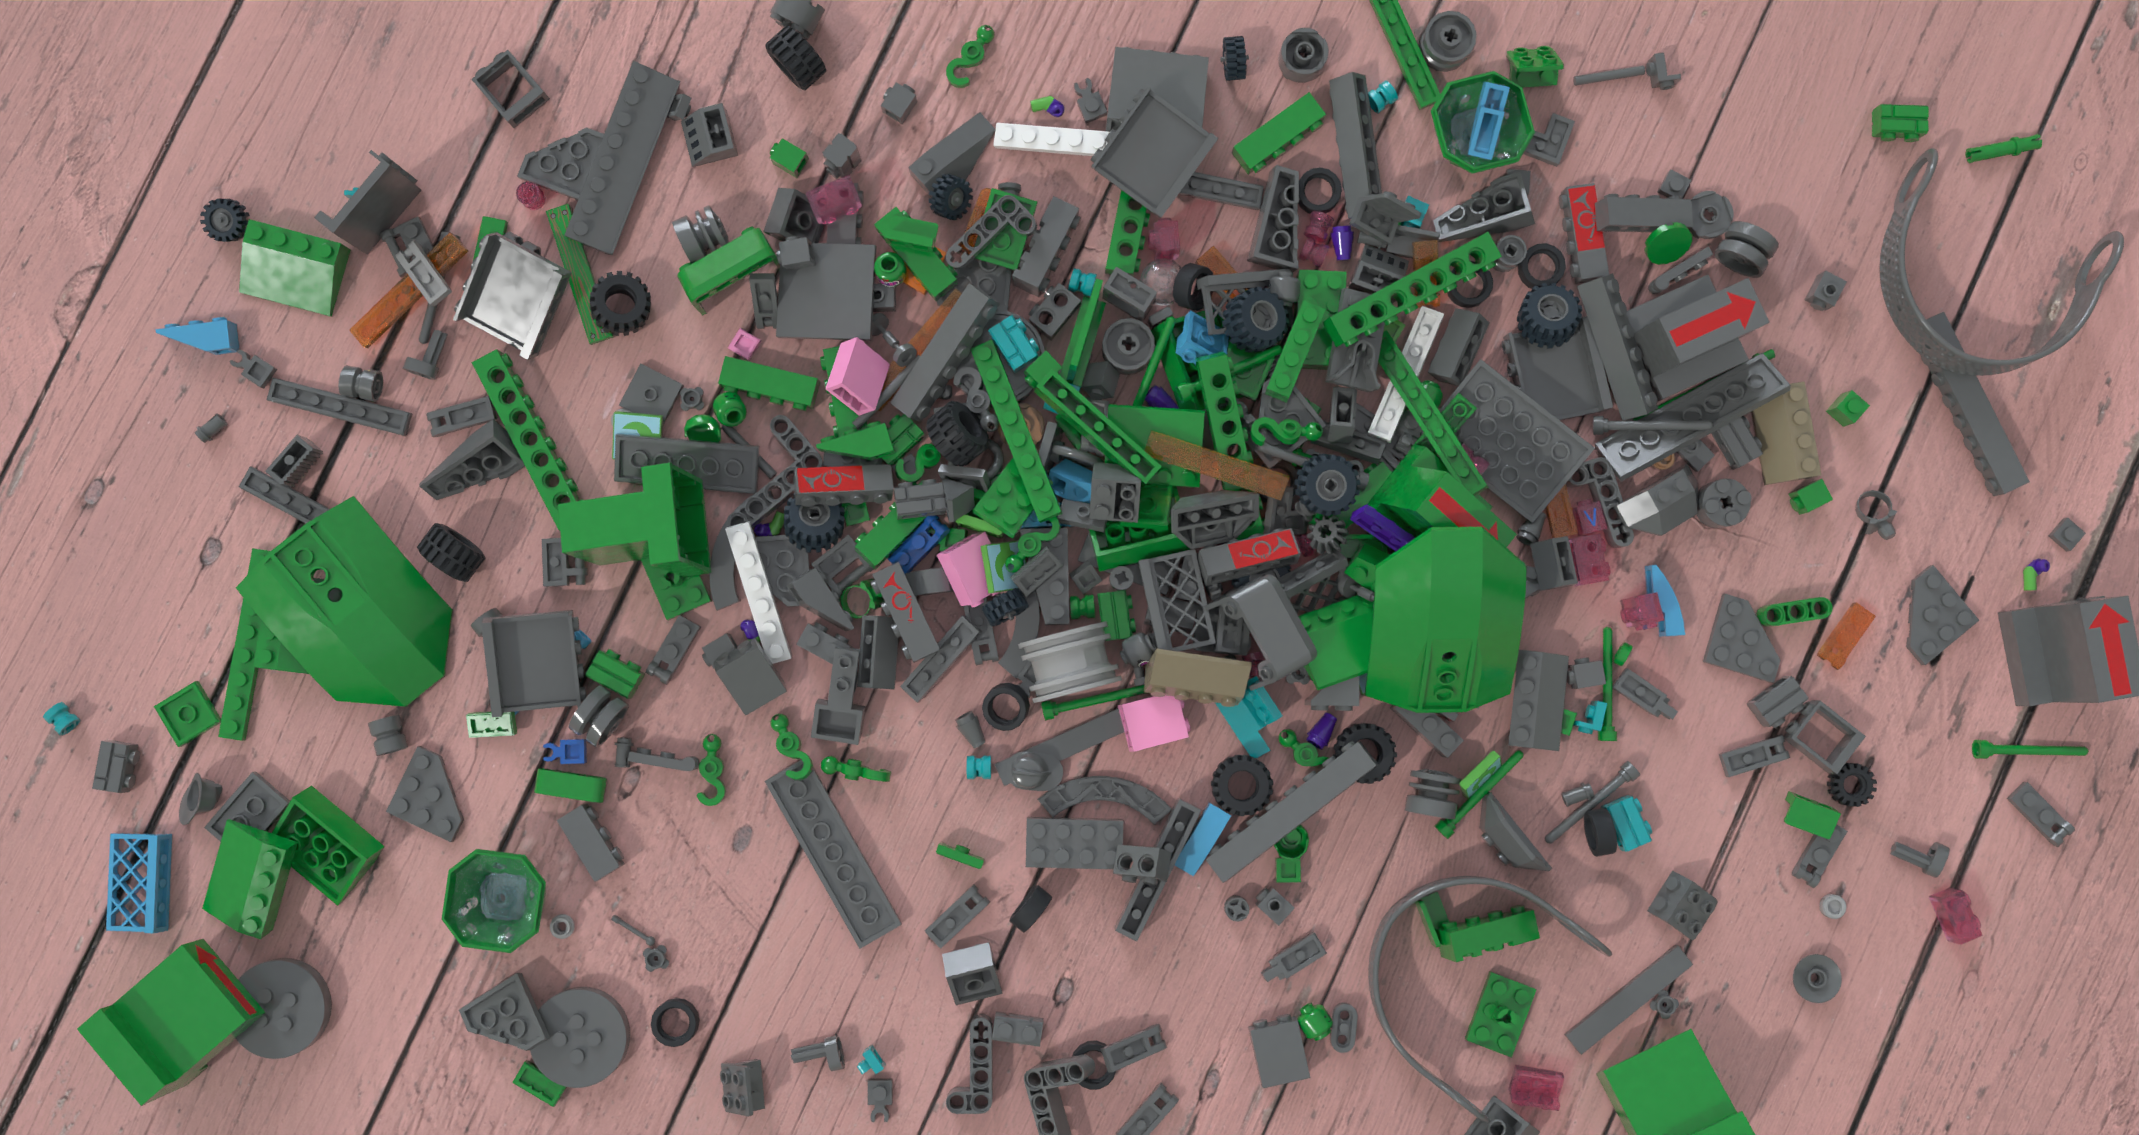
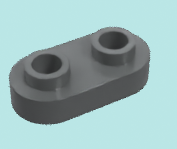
M1339 1003L1332 1012L1333 1025L1331 1027L1330 1043L1340 1053L1349 1052L1355 1045L1358 1015L1356 1009L1349 1003ZM1348 1011V1017L1342 1019L1340 1018V1013ZM1340 1035L1346 1036V1040L1343 1043L1338 1042Z

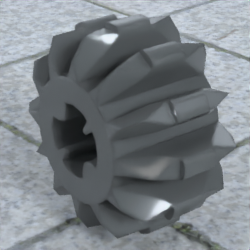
M1323 515L1321 521L1319 518H1315L1317 524L1308 525L1310 531H1312L1307 534V538L1311 541L1310 546L1313 549H1317L1319 554H1323L1326 551L1328 555H1332L1333 549L1341 552L1339 545L1347 544V540L1344 537L1349 535V531L1345 529V522L1343 520L1339 521L1336 515H1333L1331 518ZM1330 531H1331V535H1330L1329 537L1326 535V538H1325V537H1324L1325 534H1326V533L1330 534Z

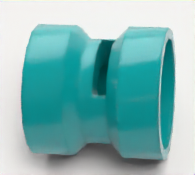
M1387 80L1380 83L1376 90L1368 92L1370 107L1376 113L1383 111L1387 104H1393L1398 100L1396 90Z
M1074 268L1068 290L1071 292L1080 291L1083 295L1091 297L1097 274H1085L1080 269Z
M64 702L55 704L43 715L48 724L55 726L54 730L60 736L69 733L80 723V719L75 714L69 712V707Z
M967 756V779H975L976 777L991 779V756H983L982 758Z

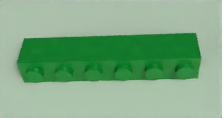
M1053 368L1036 386L1034 392L1109 460L1141 479V488L1162 467Z

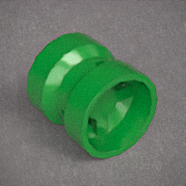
M1093 594L1086 595L1082 599H1079L1078 596H1070L1071 620L1079 619L1081 615L1087 618H1095Z

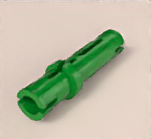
M2039 134L2024 138L2012 137L2009 141L1966 149L1965 156L1966 158L1971 157L1967 159L1968 163L2006 155L2018 156L2021 152L2041 149L2042 139L2036 141V139L2041 138Z

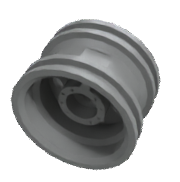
M1107 621L1018 644L1019 649H1024L1026 654L1021 656L1022 661L1028 660L1032 663L1036 682L1029 689L1030 692L1035 691L1036 698L1032 699L1033 703L1122 681L1121 676L1116 677L1115 670L1119 669L1118 664L1112 665L1108 662L1104 642L1110 639L1111 636L1110 633L1105 634L1104 628L1108 627Z

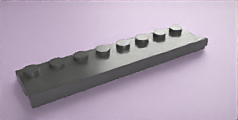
M633 60L564 234L565 237L605 252V254L613 255L679 87V80H675Z

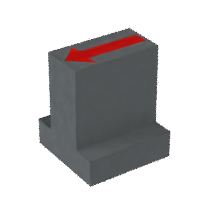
M1706 275L1627 311V317L1634 328V337L1637 346L1642 352V361L1645 370L1649 373V382L1652 391L1657 397V402L1748 361L1749 359L1739 338L1770 323L1749 278L1716 292L1709 275Z
M2129 596L2088 597L1998 612L2016 706H2035L2053 702L2102 703L2139 696V645Z

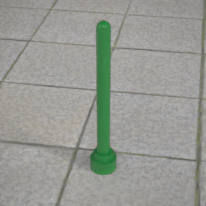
M1174 317L1166 319L1132 406H1142L1176 323Z
M1276 345L1234 364V371H1231V376L1281 354L1283 348L1280 345ZM1216 374L1212 379V383L1215 384L1224 380L1223 374ZM1200 380L1192 384L1191 382H1182L1175 386L1177 395L1182 403L1191 400L1192 396L1196 395L1195 392L1201 390Z
M1605 627L1603 629V669L1606 684H1603V702L1607 703L1602 729L1598 731V741H1617V731L1612 726L1613 631L1612 628Z
M1143 684L1057 704L1050 700L1041 702L1044 719L1047 721L1054 719V716H1058V713L1147 693L1144 692Z
M1974 740L1972 743V754L1976 759H1987L1993 756V754L2086 756L2089 753L2088 748L2085 746L1993 745L1987 740Z
M1521 750L1515 751L1457 809L1455 819H1440L1434 827L1446 839H1449L1455 833V825L1524 757V753Z

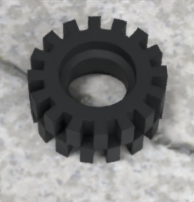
M1846 763L1838 774L1828 775V778H1831V781L1827 782V786L1831 787L1828 793L1833 794L1834 796L1831 798L1838 801L1841 805L1852 807L1862 806L1861 804L1866 805L1869 803L1868 799H1873L1874 797L1871 793L1877 791V788L1873 787V784H1877L1876 779H1872L1875 775L1873 772H1869V768L1862 766V764ZM1851 775L1857 777L1860 782L1859 790L1854 794H1849L1844 789V781Z

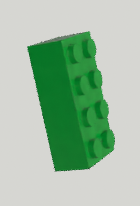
M1299 270L1296 274V278L1300 280L1301 285L1299 301L1294 306V322L1303 300L1326 309L1301 369H1328L1332 339L1322 322L1338 313L1341 290L1346 288L1347 272Z

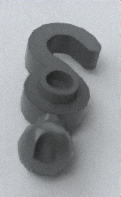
M972 367L961 368L954 376V385L961 387L965 377H974V384L967 396V406L974 414L981 415L980 424L984 431H995L999 426V420L996 415L989 412L992 403L989 395L981 390L983 380L980 373Z

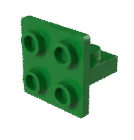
M1539 46L1537 49L1528 50L1527 48L1520 47L1515 48L1514 51H1507L1506 57L1510 61L1509 80L1522 88L1557 85L1558 71L1564 69V63L1553 48Z

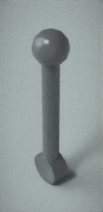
M617 915L612 916L611 920L620 924L645 940L647 945L653 946L655 944L654 937L646 936L624 922Z

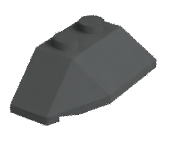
M1686 463L1617 504L1614 508L1625 528L1662 536L1698 514L1699 484Z
M1220 490L1180 498L1171 508V532L1190 549L1225 543L1236 539L1252 521L1259 517V493Z
M1488 792L1482 798L1479 828L1483 832L1481 835L1482 839L1490 847L1493 845L1497 849L1498 853L1496 856L1505 866L1509 864L1515 868L1550 871L1552 867L1492 792Z

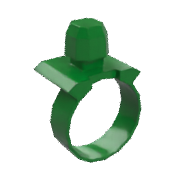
M874 579L861 581L860 584L850 586L844 590L841 596V605L843 610H846L852 618L858 619L862 617L853 613L847 603V595L853 587L866 590L869 594L871 601L869 602V609L864 615H869L873 609L882 607L880 603L885 602L881 593L876 595L870 581Z

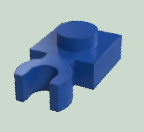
M586 739L560 740V747L554 743L543 745V748H551L553 750L551 757H543L544 761L550 762L560 757V764L587 763Z

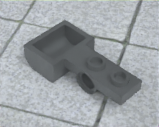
M836 645L828 700L818 698L815 703L811 738L854 745L859 744L866 706L853 704L858 679L857 670L860 649Z

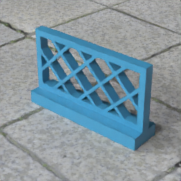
M110 834L106 931L145 933L168 931L172 834ZM119 839H124L130 846L124 853L119 849ZM144 839H148V851L144 854L138 845ZM132 851L140 858L134 866L126 858ZM121 863L129 870L123 877L118 874V866ZM143 863L147 866V876L145 878L137 871ZM131 875L139 882L133 890L126 883ZM120 887L128 894L122 901L117 898V890ZM142 887L146 890V900L144 902L136 895ZM131 899L138 906L132 914L125 907ZM120 911L125 916L126 921L122 925H115L116 914ZM141 911L145 915V926H141L135 919Z

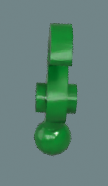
M988 25L980 26L976 32V41H969L963 45L961 49L962 58H956L948 64L946 76L952 86L956 88L969 86V78H956L954 71L957 68L975 67L983 62L985 57L983 46L994 39L995 32L993 28Z
M1262 417L1254 421L1250 432L1251 439L1259 446H1263L1265 443V437L1259 432L1262 428L1269 429L1279 441L1290 445L1298 442L1300 436H1305L1310 441H1316L1322 436L1323 429L1316 422H1311L1305 427H1301L1293 419H1285L1278 424L1271 418Z
M933 444L922 445L918 449L915 458V474H906L903 470L904 461L899 459L895 466L897 478L901 482H918L924 473V468L931 469L938 464L941 453Z
M1056 517L1048 520L1052 523V529L1049 533L1033 532L1026 533L1020 537L1018 541L1019 552L1010 555L1005 561L1006 569L1009 572L1016 573L1024 566V559L1026 557L1032 558L1042 550V541L1048 542L1058 536L1060 522ZM1010 565H1014L1012 571L1008 568Z
M780 713L775 714L771 718L770 725L774 731L779 732L776 740L777 750L786 757L801 759L804 763L802 770L798 772L787 770L786 775L793 780H803L812 772V759L809 755L800 751L802 745L800 738L793 732L788 731L789 720L787 716Z
M1284 729L1280 732L1278 737L1279 743L1284 747H1291L1294 750L1293 757L1299 765L1306 767L1317 766L1329 759V757L1324 756L1318 757V752L1314 745L1297 741V734L1292 729ZM1282 732H1286L1287 736L1285 738L1281 736Z
M709 734L703 739L702 744L703 748L707 751V756L701 760L699 772L707 782L717 788V795L714 798H709L703 792L697 794V798L706 806H714L725 798L726 787L723 781L718 779L724 771V763L717 756V751L721 748L722 744L721 739L716 734ZM711 735L715 737L713 742L710 740Z
M828 756L821 761V769L824 773L832 775L838 771L845 774L844 778L858 781L859 777L875 781L890 782L891 771L871 769L861 765L862 761L856 759H848L847 763H842L836 757Z

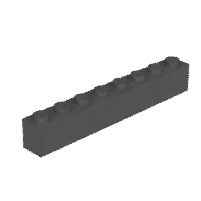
M1945 312L1926 319L1942 338L1964 352ZM1921 356L1923 363L1928 366L1932 374L1933 383L1942 394L1944 405L1950 409L1953 415L1954 425L1960 429L1964 437L1965 447L1971 451L1975 459V467L1982 473L1985 479L1987 490L1993 496H1998L2029 483L2030 481L1977 376L1944 370Z
M1353 741L1349 742L1341 749L1343 754L1337 758L1331 756L1322 763L1324 768L1318 773L1312 771L1303 778L1305 782L1299 788L1294 785L1284 793L1286 798L1278 803L1275 800L1265 807L1267 812L1261 817L1255 815L1246 822L1248 825L1246 829L1242 832L1237 829L1227 837L1228 843L1224 846H1221L1219 843L1210 850L1209 854L1211 856L1206 861L1223 883L1239 873L1379 765L1361 741L1356 744Z

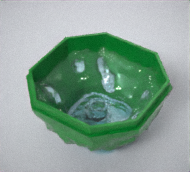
M1495 71L1447 82L1431 109L1434 132L1437 136L1443 158L1447 159L1450 164L1460 167L1471 174L1519 162L1535 134L1523 88ZM1483 82L1510 87L1492 160L1468 155L1473 123Z
M476 849L449 869L441 919L462 947L512 953L539 932L546 895L545 879L526 855ZM500 894L505 895L504 902L501 900Z

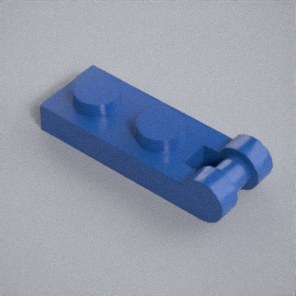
M937 515L927 516L924 522L888 560L892 564L899 562L906 576V573H910L949 533L950 529L946 524H941ZM931 528L935 530L933 536L928 532Z

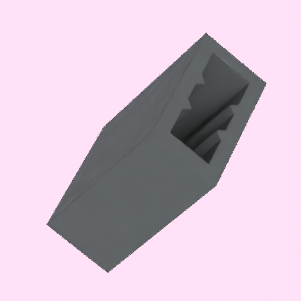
M756 638L750 641H743L738 645L737 649L730 653L721 654L713 662L715 672L745 716L787 692L784 680Z
M1290 1014L1277 1016L1275 1021L1267 1022V1019L1254 1021L1253 1026H1248L1259 1079L1263 1088L1310 1078L1300 1028L1295 1016L1291 1017Z

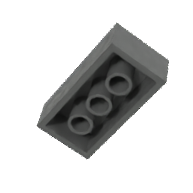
M1027 817L1025 867L1114 869L1117 846L1123 845L1124 821L1123 819Z

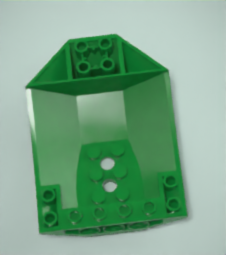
M355 496L350 497L307 522L271 550L236 587L242 597L285 648L336 701L407 707L445 676L453 609L417 571ZM317 570H324L326 574L324 581L316 583L313 578L314 573ZM334 588H339L343 594L338 602H332L329 598V593Z
M1431 527L1375 565L1373 623L1365 696L1416 713L1468 712L1511 693L1521 640L1526 596V564L1483 527ZM1447 652L1456 653L1451 659L1442 657Z

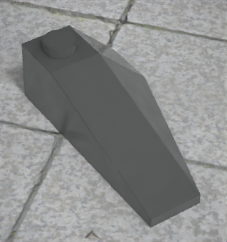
M1520 171L1495 179L1490 183L1489 187L1480 193L1478 191L1471 195L1472 198L1461 205L1454 206L1433 220L1436 232L1440 233L1439 242L1478 237L1486 232H1489L1490 235L1511 232L1535 224Z

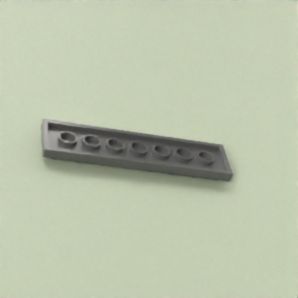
M1761 353L1638 420H1710L1713 423V427L1710 430H1619L1595 443V448L1603 458L1609 460L1613 472L1622 482L1790 391L1791 385L1768 358Z
M800 760L764 782L856 944L861 949L902 925V922L814 767L810 775L803 780H793L786 775L787 770L795 772L802 770L804 763Z

